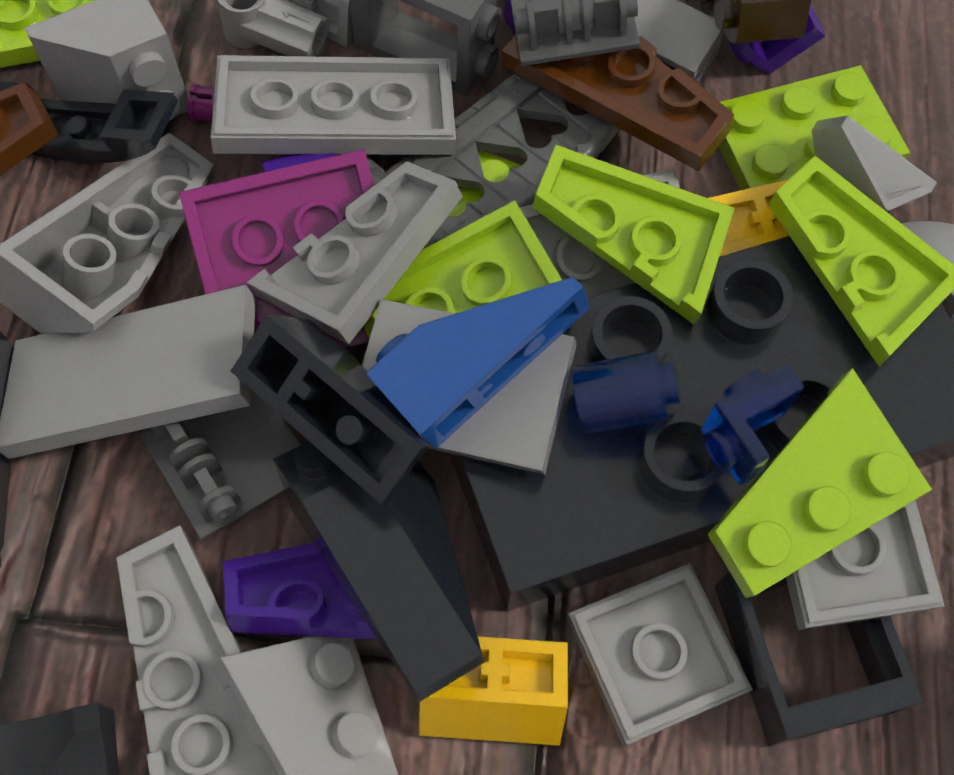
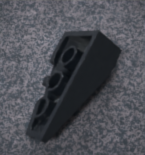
M310 441L273 459L292 512L419 702L484 663L435 481L418 461L389 502L381 505Z

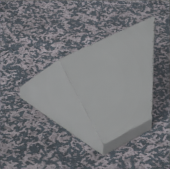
M848 115L818 120L812 129L816 157L885 211L892 210L931 193L937 184L935 180Z

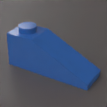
M570 277L420 324L411 333L400 334L391 339L380 350L376 358L377 363L366 375L419 435L437 449L590 309L584 287L574 277Z

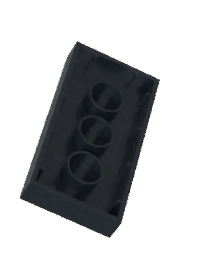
M783 237L719 257L702 313L695 325L637 283L588 297L590 309L563 333V335L574 336L577 345L545 475L449 453L504 606L508 612L711 541L708 533L757 475L766 469L788 443L790 436L826 398L829 390L840 377L852 368L918 469L953 457L954 324L941 303L879 367L791 237Z

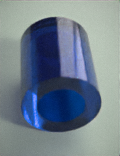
M657 350L573 367L575 401L585 433L670 419L669 405L681 403L674 362L661 364Z

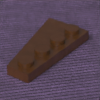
M516 34L501 50L504 67L697 171L701 169L732 130L734 114L680 68L671 70L657 58V49L642 36H639L640 48L521 66Z

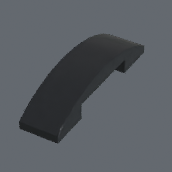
M0 82V91L20 83ZM124 89L116 104L41 99L58 136L32 153V155L82 163H112L141 157L156 149L178 103V99L174 93Z

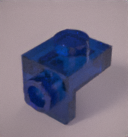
M788 364L766 376H763L759 370H754L737 379L724 391L723 395L725 398L715 403L701 428L704 433L706 450L713 462L721 470L730 471L740 485L752 480L769 459L768 452L754 431L785 415L805 388Z

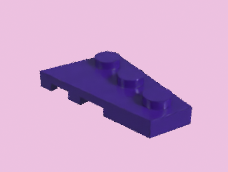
M314 543L223 561L225 615L231 632L377 640Z

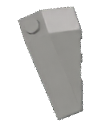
M168 133L160 139L156 149L141 157L127 160L0 244V303L41 334L94 332L139 297L185 220L179 192L205 186L213 173L214 164L171 133Z

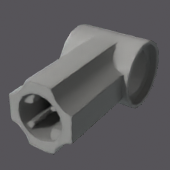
M217 0L223 36L228 43L235 47L249 49L262 45L286 56L320 57L324 50L325 40L329 32V18L285 0Z

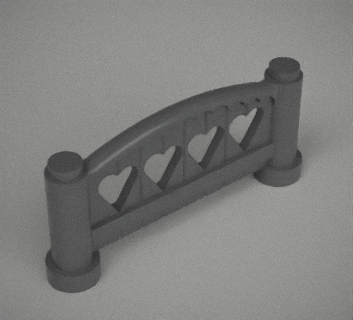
M514 73L513 76L507 78L494 88L492 92H489L472 107L455 118V155H408L386 172L368 156L367 160L374 185L407 161L455 180L460 187L474 188L483 192L484 195L480 200L466 203V210L461 215L447 217L424 246L426 248L514 200L519 208L533 204L555 145L596 159L619 131V128L589 112L580 116L569 113L562 97ZM520 118L558 122L565 125L567 130L561 134L552 135L551 142L546 147L533 148L525 141ZM485 150L519 155L526 162L518 168L509 169V175L505 180L491 182L483 175L478 151Z

